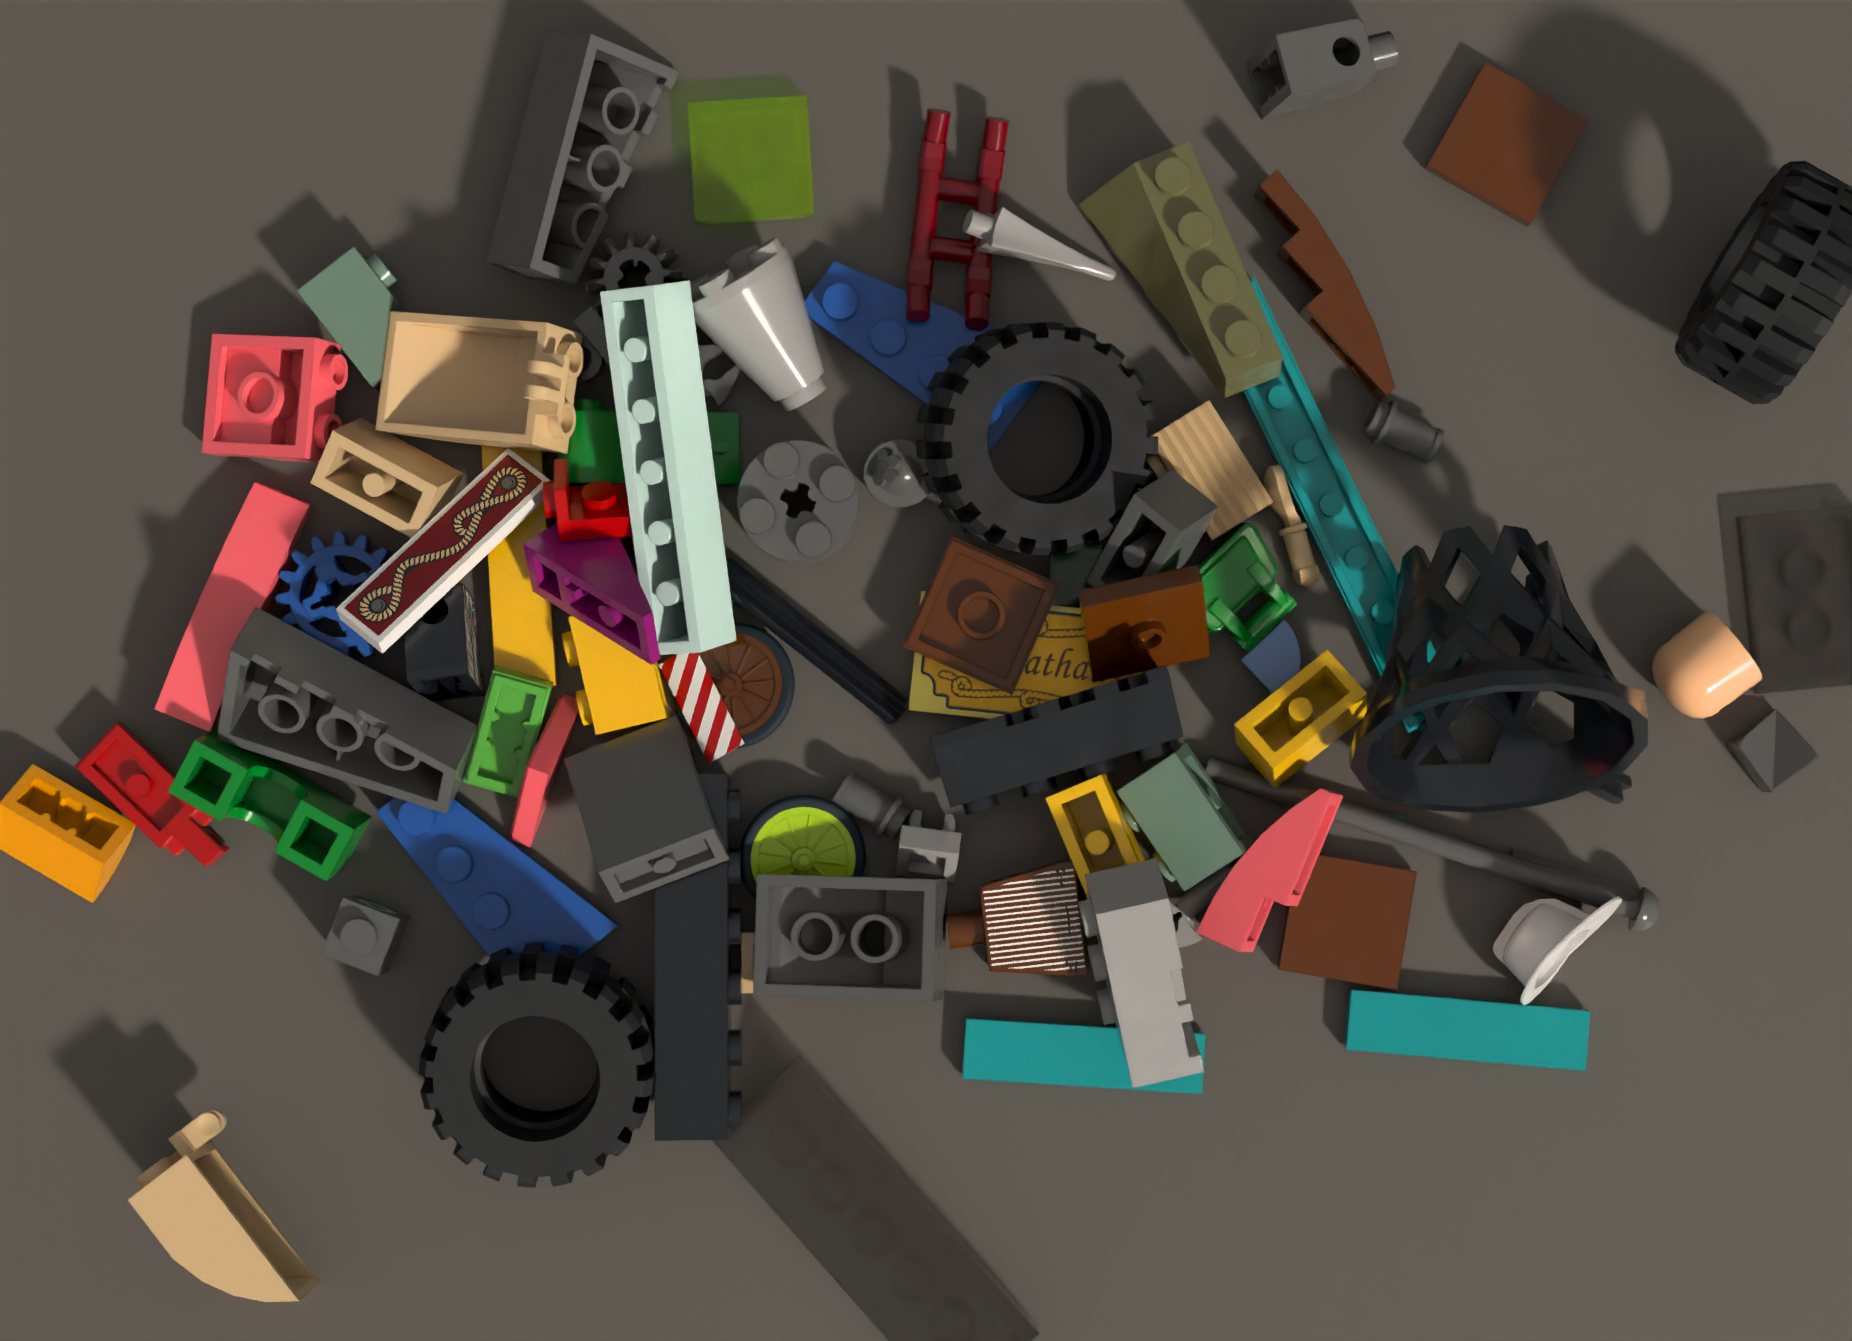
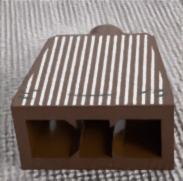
M1071 859L1060 860L980 884L981 910L946 914L950 950L986 946L989 971L1066 976L1087 975L1076 873Z

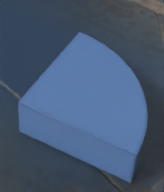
M1285 619L1239 660L1270 694L1274 693L1300 672L1301 654L1299 644L1292 628Z

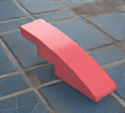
M254 482L202 591L154 708L155 710L208 732L217 728L220 720L230 649L255 607L269 614L271 613L276 600L275 596L278 595L283 582L279 577L280 571H287L292 558L291 554L298 543L312 506L311 503L260 482Z

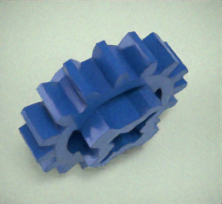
M335 531L333 546L330 547L321 537L315 536L311 538L314 553L308 556L295 550L291 555L299 565L295 573L280 571L279 577L291 584L290 592L276 595L275 599L278 603L290 605L292 611L281 620L293 627L299 626L302 632L332 648L335 647L336 650L351 658L353 648L355 647L358 648L364 657L370 658L374 656V647L340 620L336 611L337 606L326 607L325 605L330 604V600L338 595L337 584L340 583L342 586L351 589L360 587L389 559L392 552L385 547H381L373 554H370L371 538L360 535L352 547L349 545L347 534L342 531ZM339 558H356L368 565L372 571L368 573L363 572L357 576L349 574ZM315 571L319 579L313 595L305 599L307 583ZM329 618L338 621L347 637L330 636L321 631L314 623L322 622Z

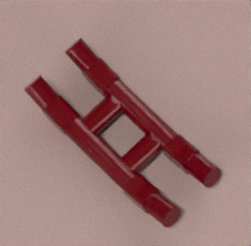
M928 108L917 168L916 199L910 256L906 273V318L912 322H925L930 318L933 259L968 264L964 287V302L966 303L965 326L972 330H982L988 327L993 254L977 252L981 239L972 235L971 240L935 236L939 201L974 205L975 211L985 215L988 212L992 214L997 212L1009 120L992 116L986 117L982 145H980L975 179L977 182L944 178L942 173L944 170L947 148L946 140L951 112Z

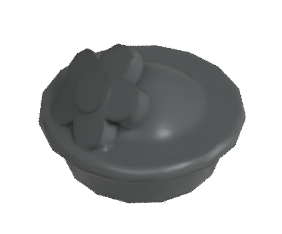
M892 438L880 442L868 453L863 463V480L868 492L877 501L890 507H908L920 503L930 494L922 478V475L928 472L926 460L917 458L915 441L905 438Z

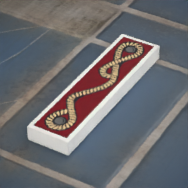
M507 448L336 608L340 620L383 654L543 502V482L551 480Z

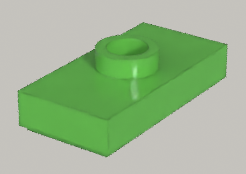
M495 666L465 772L464 783L519 797L525 768L536 747L554 682Z

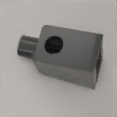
M1356 18L1277 34L1246 62L1260 116L1263 120L1354 95L1376 78L1378 70L1397 66L1399 56L1395 38L1390 31L1367 36L1363 21Z

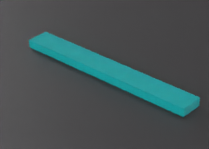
M1253 277L1249 280L1283 359L1279 377L1241 391L1275 463L1283 469L1293 501L1303 521L1308 525L1307 530L1380 679L1386 666L1398 573L1256 278ZM1430 640L1427 644L1426 667L1436 654ZM1419 711L1401 720L1400 722L1405 733L1418 729L1424 720V715L1422 711Z

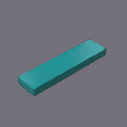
M1349 988L1344 1048L1356 1051L1586 1071L1591 1011L1586 1009L1523 1005L1519 1003Z
M966 1017L962 1079L1202 1094L1203 1072L1133 1088L1117 1028L1113 1026ZM1194 1032L1204 1067L1206 1034L1204 1032Z

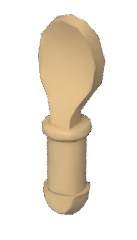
M1278 464L1269 465L1263 478V486L1273 501L1269 506L1284 521L1285 528L1280 529L1278 533L1280 536H1283L1293 570L1291 572L1293 578L1298 585L1308 588L1313 586L1319 579V568L1315 563L1306 532L1308 525L1306 522H1301L1295 510L1282 467Z

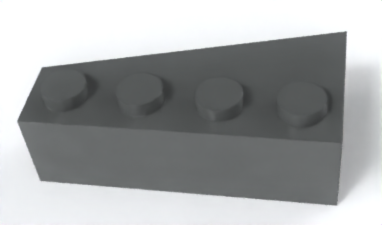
M255 607L230 649L217 740L447 814L464 779L477 725Z

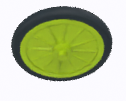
M813 795L789 796L765 807L749 824L740 847L742 878L755 900L757 874L863 876L865 869V844L856 822L836 803Z

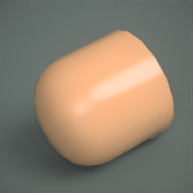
M1710 611L1701 613L1695 620L1675 634L1671 640L1663 644L1657 650L1652 662L1653 679L1661 694L1676 710L1692 718L1703 719L1715 715L1723 707L1729 705L1762 680V674L1757 664L1729 628Z

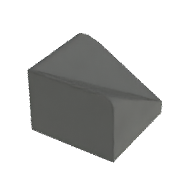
M1777 709L1770 711L1727 743L1761 792L1775 791L1819 758L1812 746Z

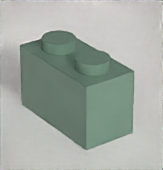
M1184 743L1128 780L1116 791L1122 799L1119 803L1127 823L1136 832L1143 830L1156 849L1153 852V858H1157L1161 873L1170 882L1177 880L1184 892L1242 855L1254 842L1187 743Z

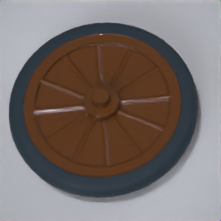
M734 623L737 641L699 653L745 743L736 749L761 742L775 732L790 710L795 690L793 667L789 656L781 644L766 631L743 623ZM672 693L673 702L679 718L681 719L682 723L686 726V728L693 734L687 720L685 719Z

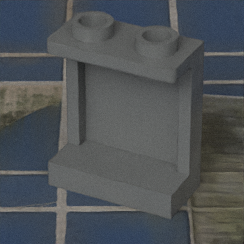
M677 716L663 721L648 723L637 731L606 743L591 745L580 753L564 758L598 873L615 903L729 860L723 839L713 821L692 758L694 753Z

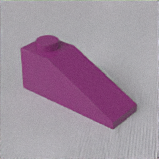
M555 523L523 544L533 592L650 665L661 659L652 609L620 537L559 541L558 525Z

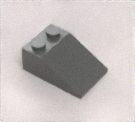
M757 874L753 995L935 1002L944 999L947 879Z

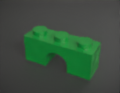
M218 729L194 740L168 790L169 793L220 822L226 818H237L262 828L278 841L274 850L275 853L326 882L346 867L372 816L262 754L218 741Z

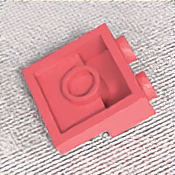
M212 334L201 453L218 456L256 457L278 461L319 463L332 430L343 426L340 417L334 414L336 390H341L348 379V364L345 357L340 354L339 344L315 337Z

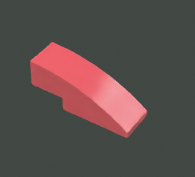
M1320 788L1288 810L1263 832L1234 865L1214 895L1196 933L1238 952H1253L1274 901L1285 906H1298L1343 799V795Z

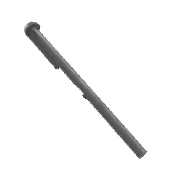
M1209 756L1205 766V771L1214 782L1289 807H1294L1316 792L1288 781H1284L1274 789L1260 772ZM1342 799L1333 820L1596 908H1600L1611 899L1620 896L1622 902L1614 911V914L1629 918L1628 930L1632 932H1641L1649 929L1656 923L1660 914V904L1656 895L1646 887L1638 890L1514 848L1511 849L1509 854L1409 822L1407 821V816L1398 813L1385 814Z

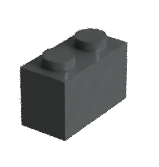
M1171 470L1133 495L1090 573L1087 582L1093 587L1184 568L1219 506L1178 473Z

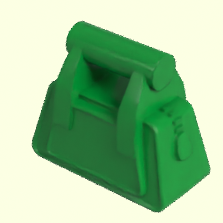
M1245 522L1238 524L1197 564L1203 580L1208 632L1214 631V633H1217L1218 630L1225 629L1232 634L1231 638L1245 653H1248L1297 606V602L1283 588H1280L1274 580L1279 572L1278 566L1273 559L1270 549L1267 548L1253 523ZM1261 592L1269 600L1242 624L1236 614L1256 594Z

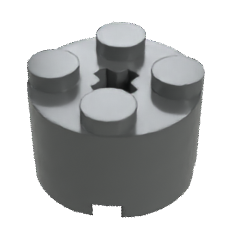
M804 440L775 443L754 458L745 470L739 484L737 505L741 523L755 545L766 555L777 561L791 565H804L822 561L842 549L856 528L860 503L854 476L846 463L835 452L823 445ZM801 488L809 490L808 498L815 505L811 513L801 511L797 519L789 517L790 508L784 502L785 496L787 494L797 495Z

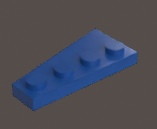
M834 261L805 299L809 319L924 405H929L933 392L927 386L935 372H944L950 365L947 358L958 347L969 346L974 343L975 336L990 329H996L989 325L982 330L969 329L965 326V315L931 301L930 318L925 322H912L906 318L907 295L905 290ZM1030 381L1011 388L1001 398L993 411L988 427L987 445L989 454L1043 381Z
M395 797L376 811L381 820L489 957L491 953L507 947L512 951V954L523 951L525 943L544 942L545 952L559 953L561 944L579 948L577 958H579L620 925L606 913L601 912L579 895L580 893L562 879L557 878L531 858L532 856L522 848L509 841L487 824V821L456 797L447 814Z

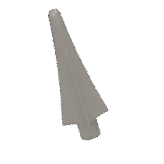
M1001 207L995 214L988 212L987 215L970 210L964 220L963 232L981 239L977 252L1053 265L1106 281H1111L1115 278L1116 271L1112 267L1091 259L1062 244L1004 207Z

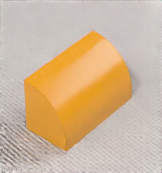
M34 764L28 768L0 802V850L91 903L96 900L115 872L131 841L136 826L131 820Z

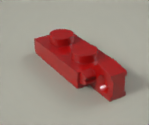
M116 722L75 765L90 782L160 849L166 848L175 856H179L187 849L204 867L208 865L213 866L230 849L207 827L214 819L213 817L168 792L176 774L122 722Z

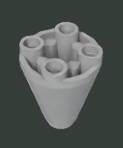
M774 237L758 247L754 243L736 252L725 260L728 268L711 277L709 274L702 275L691 281L690 286L695 324L772 401H780L785 411H791L821 394L827 386L821 378L824 368L792 256L786 245H781L778 238Z

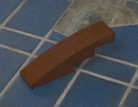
M1277 169L1259 185L1254 196L1292 236L1276 255L1315 296L1299 315L1376 400H1382L1395 389V385L1377 328L1350 270L1322 225Z

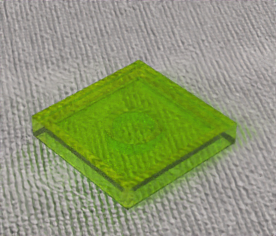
M807 95L688 102L696 224L815 217Z

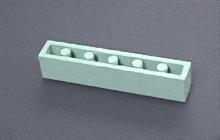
M690 280L601 291V304L638 580L653 612L660 655L700 653L737 641Z

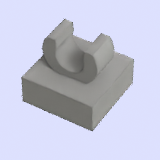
M914 810L910 816L909 826L902 825L895 875L913 878L947 879V882L955 883L962 833L954 832V816L952 814H945L942 830L928 829L921 826L922 810Z

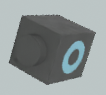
M357 895L343 897L321 955L376 976L389 972L410 916Z

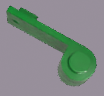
M574 400L576 426L569 438L568 454L557 453V459H567L570 486H583L596 481H606L612 484L625 483L616 411L604 410L603 400ZM707 412L716 485L740 484L739 412Z

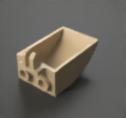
M390 311L375 431L472 445L568 454L569 438L576 426V412L574 408L576 382L584 363V354L581 347L583 334L547 322Z
M211 1109L202 1113L168 1139L177 1150L169 1157L165 1156L136 1178L143 1188L128 1199L129 1203L172 1259L202 1282L233 1296L262 1302L300 1301L321 1282L212 1141L208 1142L225 1128L227 1123L225 1114L219 1109Z

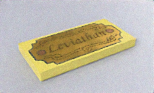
M921 591L920 604L926 593L925 591ZM1052 605L1012 695L915 652L908 710L992 719L1115 680L1144 673L1145 671L1093 682L1087 657L1081 609Z

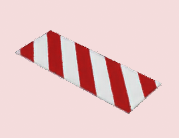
M699 653L677 654L659 664L708 764L745 744Z

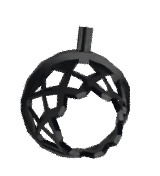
M1504 525L1492 555L1471 527L1467 526L1443 532L1432 562L1428 559L1423 548L1415 545L1409 549L1402 557L1400 573H1398L1393 625L1386 666L1363 722L1355 729L1349 751L1350 768L1365 790L1381 799L1421 810L1471 813L1532 807L1566 799L1584 791L1612 804H1619L1624 801L1623 790L1631 788L1632 781L1630 776L1622 772L1648 746V716L1645 690L1620 684L1613 675L1597 642L1569 599L1550 543L1544 541L1536 545L1527 529ZM1460 553L1480 574L1462 607L1445 588ZM1517 555L1530 572L1526 576L1525 587L1511 573ZM1497 619L1503 623L1520 644L1521 651L1519 656L1508 657L1489 640ZM1435 631L1446 639L1426 667L1427 644ZM1540 691H1553L1574 703L1573 739L1555 746L1529 719ZM1473 700L1503 725L1488 763H1464L1448 731L1450 725ZM1422 711L1424 720L1400 756L1393 755V725ZM1381 736H1382V744H1381L1380 741L1378 740ZM1435 744L1447 763L1419 764Z

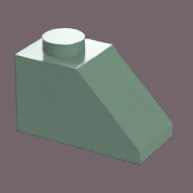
M352 247L299 288L297 292L368 383L380 391L390 311L399 312L400 301L391 291L390 287L398 280L376 253L366 259L358 249Z

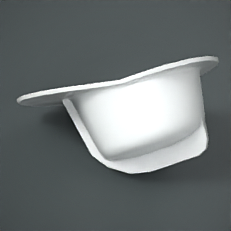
M1620 896L1611 899L1592 914H1588L1555 898L1537 899L1524 904L1514 913L1494 942L1493 952L1525 986L1520 999L1523 1005L1530 1003L1542 992L1568 956L1614 913L1622 902Z

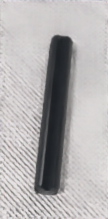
M726 558L731 600L887 724H894L898 721L909 706V700L906 696L732 558Z

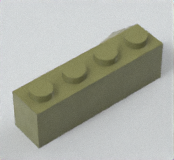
M1190 141L1131 164L1078 204V208L1090 224H1094L1107 241L1110 250L1123 266L1125 265L1144 289L1145 296L1177 332L1179 340L1224 398L1280 376L1283 356Z

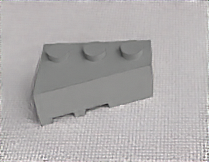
M1157 858L1085 874L1089 899L1079 901L1078 904L1086 937L1097 935L1098 944L1087 946L1095 982L1105 980L1107 986L1096 990L1103 1024L1115 1023L1132 1087L1137 1088L1204 1072L1201 1054L1190 1022L1194 1019L1189 999L1186 1000L1181 972L1183 965L1169 897Z

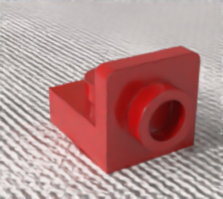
M554 459V481L543 482V501L545 517H557L559 541L632 537L626 483L612 484L606 481H596L583 486H570L567 459Z

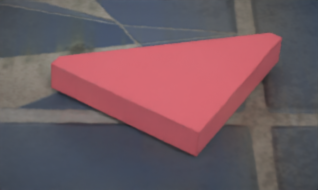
M563 694L562 698L559 697L525 768L510 835H512L511 841L527 847H531L579 716L577 700L572 696Z

